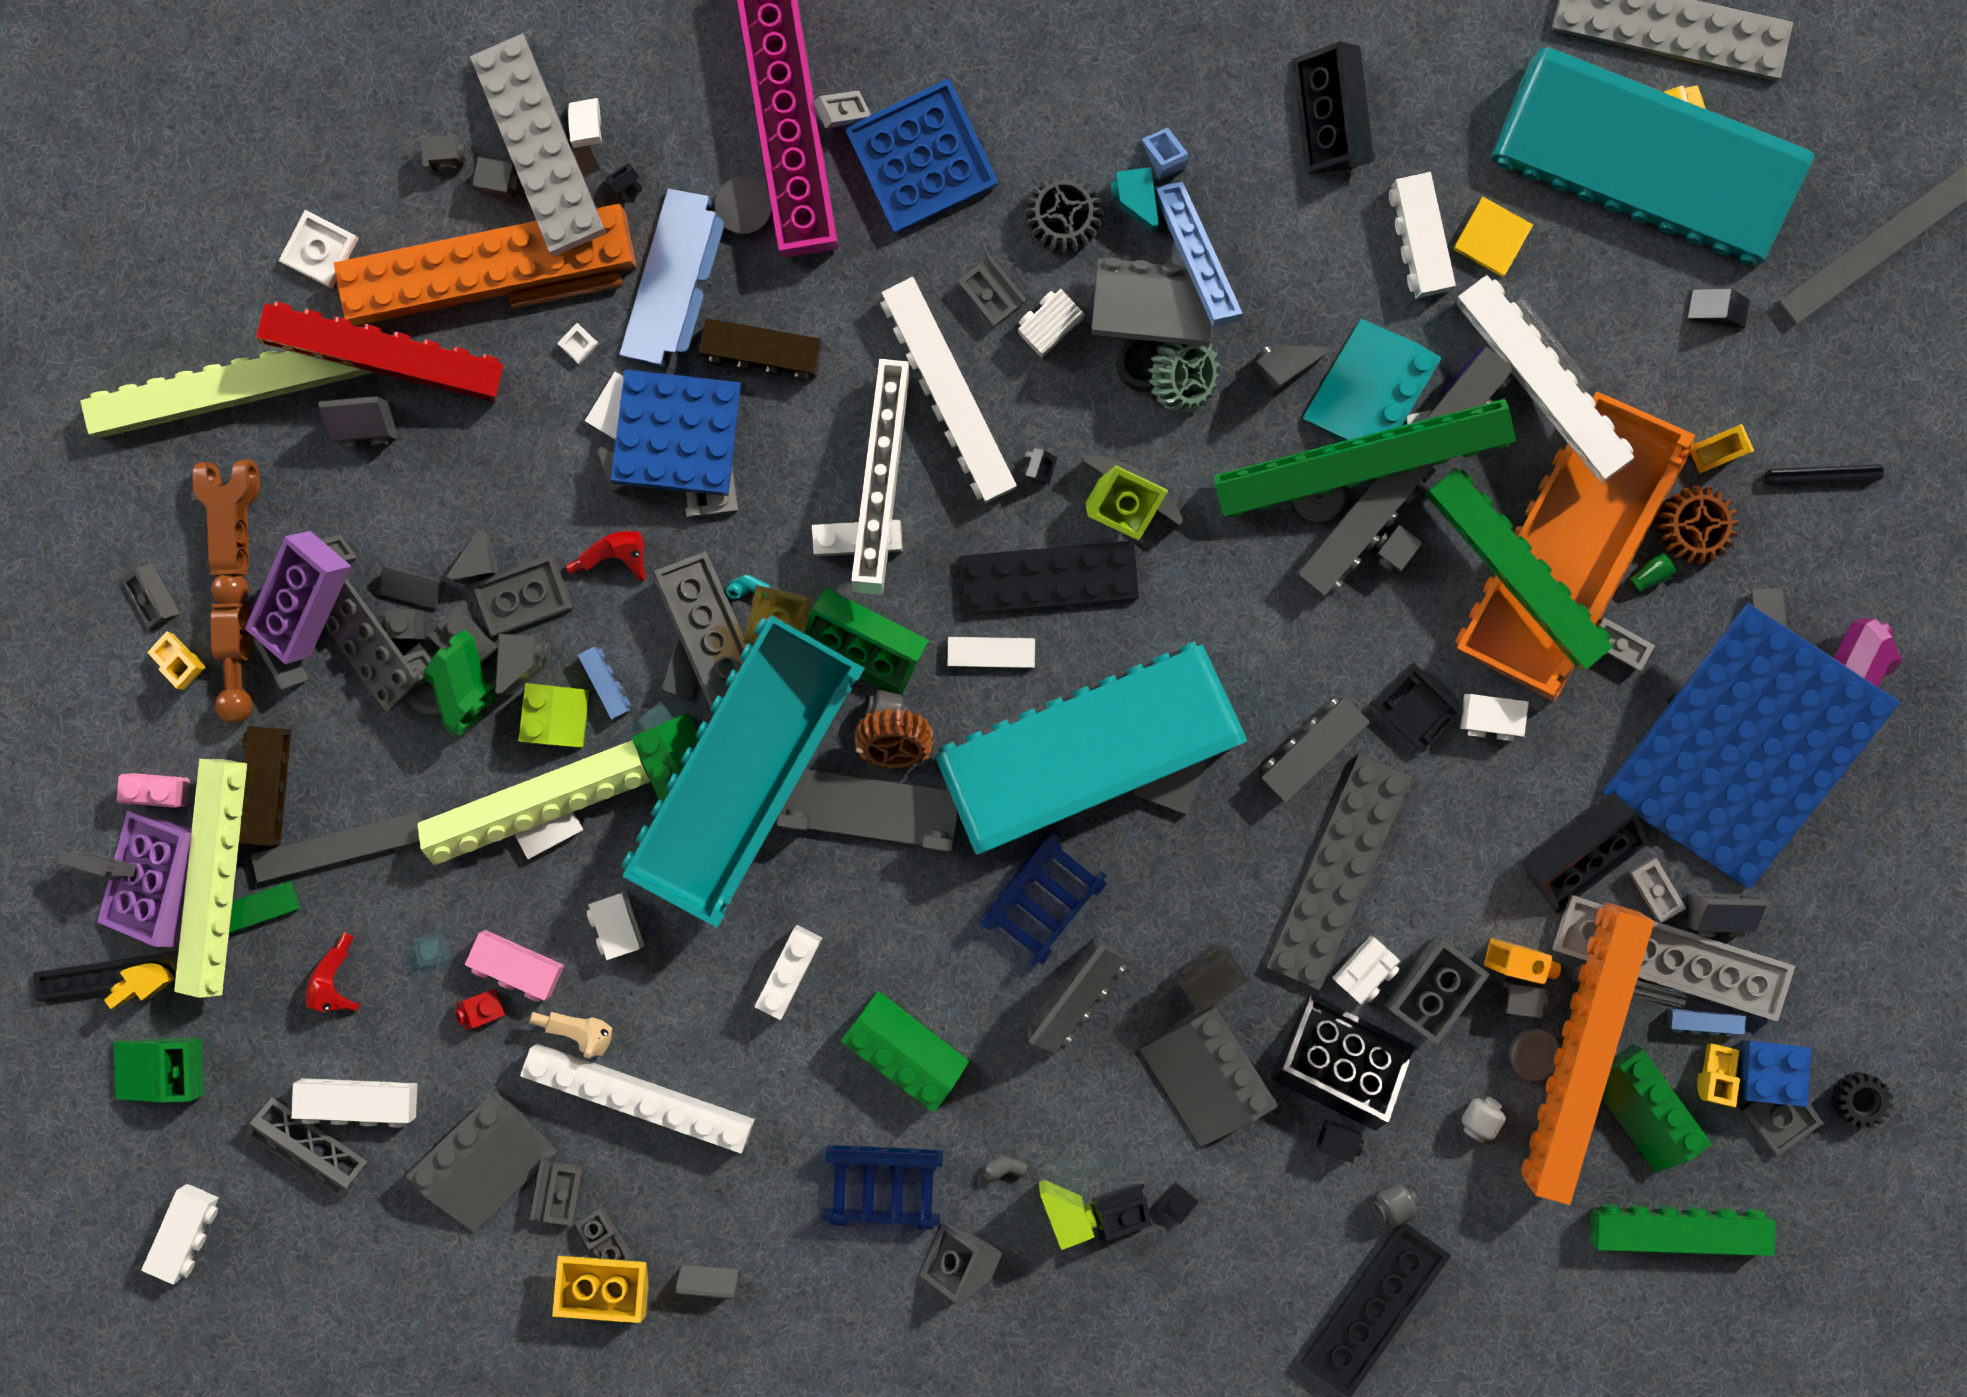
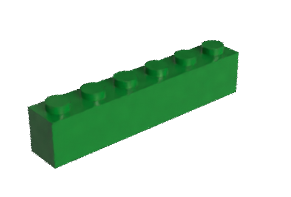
M1601 1204V1208H1591L1590 1243L1598 1250L1775 1256L1776 1221L1760 1209H1747L1746 1213H1736V1210L1730 1208H1717V1212H1707L1705 1208L1688 1207V1211H1677V1208L1672 1206H1659V1210H1648V1207L1642 1205H1630V1209H1619L1617 1205Z

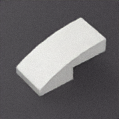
M598 98L569 103V133L573 148L602 143L600 130L602 123Z
M571 812L514 835L527 859H530L579 833L583 828L575 813Z

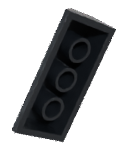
M1338 41L1292 59L1306 174L1352 169L1373 162L1374 156L1360 46Z
M1613 792L1608 797L1598 801L1595 807L1583 816L1577 817L1562 832L1552 836L1549 842L1540 849L1530 853L1521 864L1528 878L1557 914L1566 907L1569 894L1579 897L1649 843L1637 813Z

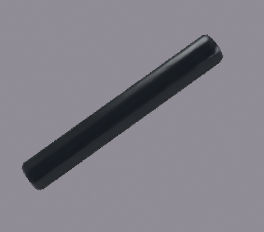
M1881 464L1780 468L1767 470L1765 477L1768 485L1878 481L1884 477V468Z

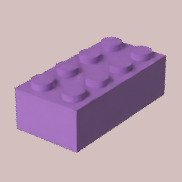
M311 531L285 536L245 629L284 664L310 657L350 571L351 565Z

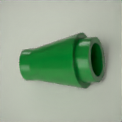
M1662 553L1659 556L1654 555L1629 579L1640 593L1644 589L1672 579L1671 575L1677 571L1670 559Z

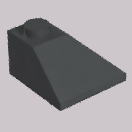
M1279 345L1274 349L1268 346L1256 354L1258 360L1255 361L1253 367L1271 394H1273L1320 362L1328 353L1326 347Z
M942 1223L919 1276L953 1302L961 1304L992 1279L1003 1253L981 1238L947 1223Z

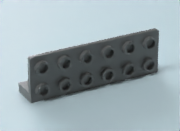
M341 534L322 539L326 545L348 564H352L357 558ZM346 578L324 626L383 709L388 712L393 710L414 686L427 682L423 677L425 674L424 669L431 659L424 649L403 656Z
M805 769L782 808V813L778 816L777 826L801 830L815 829L952 851L957 809L949 790Z

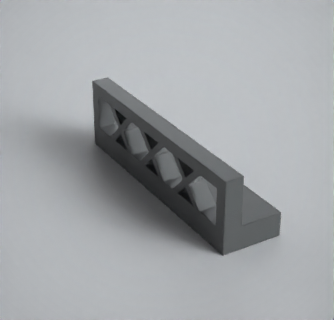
M272 1097L251 1120L248 1126L247 1136L341 1199L348 1193L352 1182L368 1162L313 1124L302 1123V1119L292 1118V1110ZM273 1108L282 1115L283 1123L270 1124L263 1118ZM301 1127L306 1131L307 1139L294 1140L290 1137L289 1128ZM325 1143L330 1147L331 1155L319 1157L314 1153L313 1144ZM349 1159L357 1166L348 1176L338 1169V1160Z

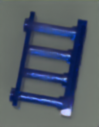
M1052 830L979 920V923L987 930L992 925L996 928L998 926L1031 951L1034 955L1030 958L1029 963L1034 967L1038 962L1043 964L1053 952L1050 949L1051 945L1091 895L1098 896L1107 885V882L1104 880L1107 874L1102 870L1096 877L1061 850L1062 846L1059 844L1061 837ZM1047 857L1051 860L1053 858L1088 885L1078 900L1042 872L1044 869L1040 865ZM1028 880L1038 882L1070 908L1060 922L1025 895V891L1022 888ZM1010 903L1020 905L1052 931L1042 945L1006 917L1007 914L1004 910Z
M828 1144L825 1162H832V1166H835L833 1208H825L824 1221H829V1224L837 1226L846 1225L847 1222L917 1225L918 1229L930 1230L934 1226H940L941 1213H932L933 1173L937 1170V1167H942L943 1150ZM850 1163H860L861 1167L864 1168L862 1210L845 1209L846 1167ZM879 1164L890 1165V1168L893 1169L891 1211L874 1210L875 1169L879 1167ZM908 1166H919V1170H922L920 1212H903L904 1171Z

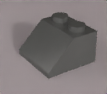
M379 397L319 402V409L330 440L341 444V448H358L361 442H370L371 446L388 445V440L397 439L394 405Z
M499 634L495 693L515 694L525 683H528L545 668V662L549 661L551 656V646L547 644V638Z
M1688 893L1687 928L1697 931L1699 936L1715 937L1716 932H1726V936L1745 937V932H1756L1767 907V900L1749 895Z

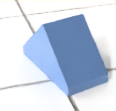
M1165 128L1142 139L1159 181L1186 169L1189 155L1169 128Z

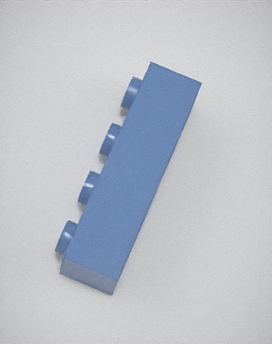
M592 647L579 654L578 657L610 718L616 719L628 713L631 704L626 696L623 698L620 692L622 690L620 683L614 681L612 677L614 672L611 666L606 665L603 659L606 657L603 651L597 647Z
M1667 1008L1666 1027L1671 1028L1672 1032L1683 1033V1030H1690L1692 1034H1701V1031L1708 1032L1709 1035L1719 1036L1720 1033H1726V1036L1738 1037V1034H1745L1746 1016L1733 1013Z

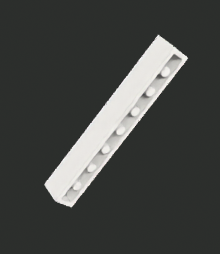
M1486 275L1458 296L1457 306L1493 351L1514 368L1511 372L1599 483L1603 484L1631 463L1634 459L1632 455L1634 452L1633 448L1624 438L1620 440L1613 431L1615 427L1607 416H1601L1595 409L1596 403L1587 392L1583 394L1576 386L1578 381L1573 373L1569 370L1564 371L1558 362L1560 360L1556 352L1551 347L1546 348L1540 341L1541 335L1532 324L1528 326L1521 318L1523 313L1518 305L1514 302L1509 303L1504 297L1505 291L1497 280L1492 281Z
M914 277L883 291L884 301L880 302V305L887 318L893 317L897 327L893 328V331L900 344L906 343L910 353L906 354V357L912 369L918 368L923 377L918 380L926 396L931 394L936 403L931 407L939 422L944 420L949 429L944 433L951 448L957 446L961 457L957 458L964 474L970 472L974 483L970 484L977 500L983 498L986 504L1017 489V485Z
M879 359L851 580L853 592L883 595L909 384V362Z
M538 1043L529 1049L520 1075L529 1080L738 1153L743 1152L755 1121L753 1118Z

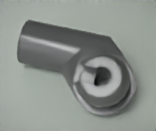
M1001 1155L986 1165L984 1177L991 1183L998 1181V1178L1008 1172L1023 1178L1028 1164L1009 1156Z

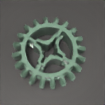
M1163 342V346L1156 347L1158 355L1151 358L1154 365L1148 369L1153 374V378L1148 382L1154 385L1151 393L1158 396L1157 402L1164 405V408L1179 413L1197 411L1198 407L1206 406V400L1213 398L1211 390L1218 388L1215 384V379L1220 377L1216 373V368L1220 363L1214 361L1217 353L1211 350V343L1209 347Z

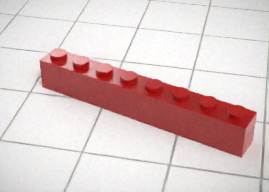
M273 302V305L264 303L256 334L259 344L496 403L503 373V363L498 362L499 359L494 356L482 354L480 358L469 355L470 352L463 348L452 347V350L440 348V344L435 341L423 340L422 343L413 341L409 335L393 332V335L381 333V329L376 326L365 324L362 328L351 325L352 322L341 317H334L333 320L322 318L321 313L313 310L304 309L303 313L291 310L292 307L282 302Z

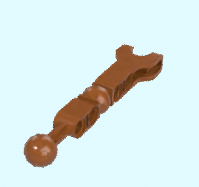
M242 459L233 464L231 479L226 485L222 483L220 471L216 465L208 461L199 462L193 468V492L207 509L210 575L216 576L212 581L210 589L212 598L217 603L211 604V648L214 658L217 661H223L224 690L216 697L214 708L216 715L222 721L230 724L245 721L252 714L253 709L251 696L242 690L241 660H248L252 653V635L245 629L251 616L249 611L250 604H243L249 595V585L243 577L249 575L248 508L260 493L259 468L251 459Z

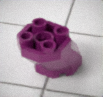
M1859 618L1851 622L1834 656V659L1877 687H1880L1884 677L1894 673L1896 667L1902 664V657L1897 651L1893 639L1892 628L1886 622L1880 624L1876 619Z

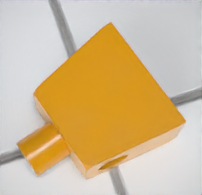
M1494 938L1490 939L1483 965L1508 976L1545 984L1547 978L1557 979L1561 971L1560 963L1552 961V956Z

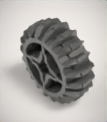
M1061 173V181H1057L1056 176L1052 174L1050 175L1049 185L1045 180H1040L1039 185L1042 191L1038 188H1032L1031 194L1035 198H1027L1026 204L1031 208L1025 210V216L1032 218L1026 222L1027 228L1037 227L1032 231L1031 236L1037 238L1042 235L1039 243L1041 246H1044L1048 240L1051 241L1050 251L1056 249V244H1061L1062 253H1066L1067 244H1071L1072 250L1077 251V241L1079 240L1084 246L1088 245L1089 241L1086 235L1095 238L1097 232L1092 227H1101L1102 222L1096 217L1103 215V209L1095 207L1099 206L1102 200L1098 197L1092 198L1096 194L1095 187L1086 190L1088 180L1084 179L1080 185L1077 184L1078 175L1076 174L1072 176L1071 181L1066 180V173ZM1063 192L1073 193L1081 198L1083 202L1079 200L1070 201ZM1053 194L1055 206L1047 210V214L1040 216L1042 203ZM1060 203L1065 211H1071L1068 214V223L1066 218L1059 214ZM1087 210L1088 218L1085 224L1079 230L1074 231L1073 219L1081 215V212ZM1045 224H1058L1066 234L1053 232Z

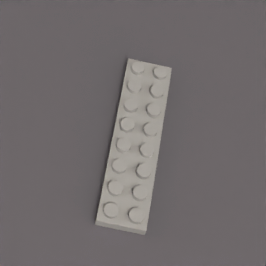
M1558 0L1551 31L1778 81L1781 79L1793 22L1698 0Z
M524 34L517 35L470 56L552 257L607 234Z
M1569 894L1552 950L1587 961L1589 955L1587 953V944L1590 937L1595 935L1597 928L1595 917L1599 908H1603V905ZM1654 921L1638 977L1778 1022L1795 966Z

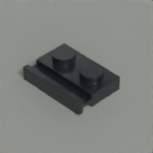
M1133 1184L1091 1198L1092 1203H1095L1096 1206L1094 1215L1099 1241H1109L1152 1226L1147 1199L1143 1197L1142 1192L1144 1184Z

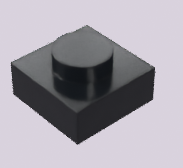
M1175 1181L1157 1205L1181 1225L1199 1201Z

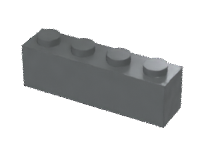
M1336 697L1332 698L1323 707L1325 713L1318 720L1315 717L1311 718L1302 727L1304 733L1297 740L1294 737L1289 739L1281 747L1283 753L1276 760L1271 757L1260 767L1262 773L1258 777L1282 802L1286 803L1370 723L1347 697H1341L1339 700Z

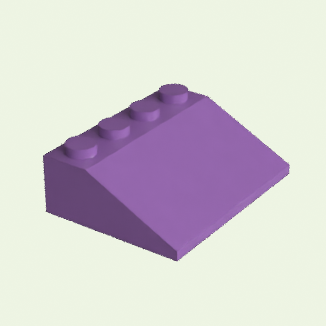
M127 811L115 859L135 864L134 876H121L119 881L108 880L98 923L155 947H179L192 827Z

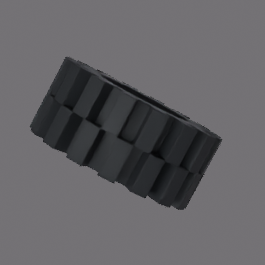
M1855 1072V1075L1850 1073L1845 1075L1846 1080L1840 1079L1838 1081L1840 1087L1834 1086L1833 1089L1837 1093L1836 1096H1832V1101L1836 1103L1833 1107L1846 1122L1860 1128H1865V1126L1874 1128V1123L1879 1125L1884 1123L1881 1119L1883 1116L1886 1118L1890 1116L1886 1110L1887 1108L1893 1109V1104L1888 1102L1889 1099H1893V1096L1887 1092L1890 1089L1886 1084L1882 1083V1080L1866 1073ZM1867 1089L1872 1096V1103L1866 1110L1858 1111L1853 1106V1097L1857 1091Z

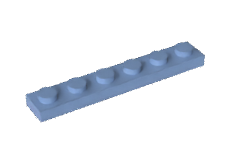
M1183 182L1155 187L1156 201L1212 326L1216 327L1240 322L1243 313Z

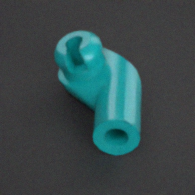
M746 574L731 580L727 585L726 594L731 599H738L743 595L753 592L765 598L771 585Z

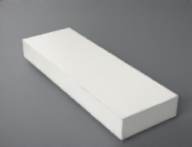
M948 637V666L1035 668V639Z

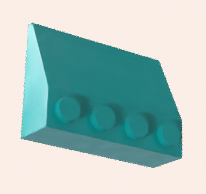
M1360 319L1302 419L1340 442L1402 426L1442 357L1414 341Z

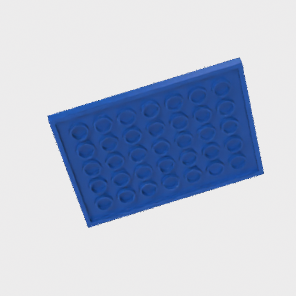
M1747 602L1610 780L1603 793L1609 796L1614 792L1637 813V816L1751 889L1901 702Z

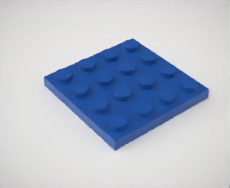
M949 78L844 127L894 235L999 186L994 171Z
M624 369L611 483L729 496L741 382Z

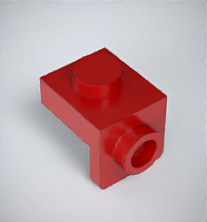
M495 988L455 1003L457 1007L455 1017L459 1025L464 1026L465 1030L473 1029L505 1016Z

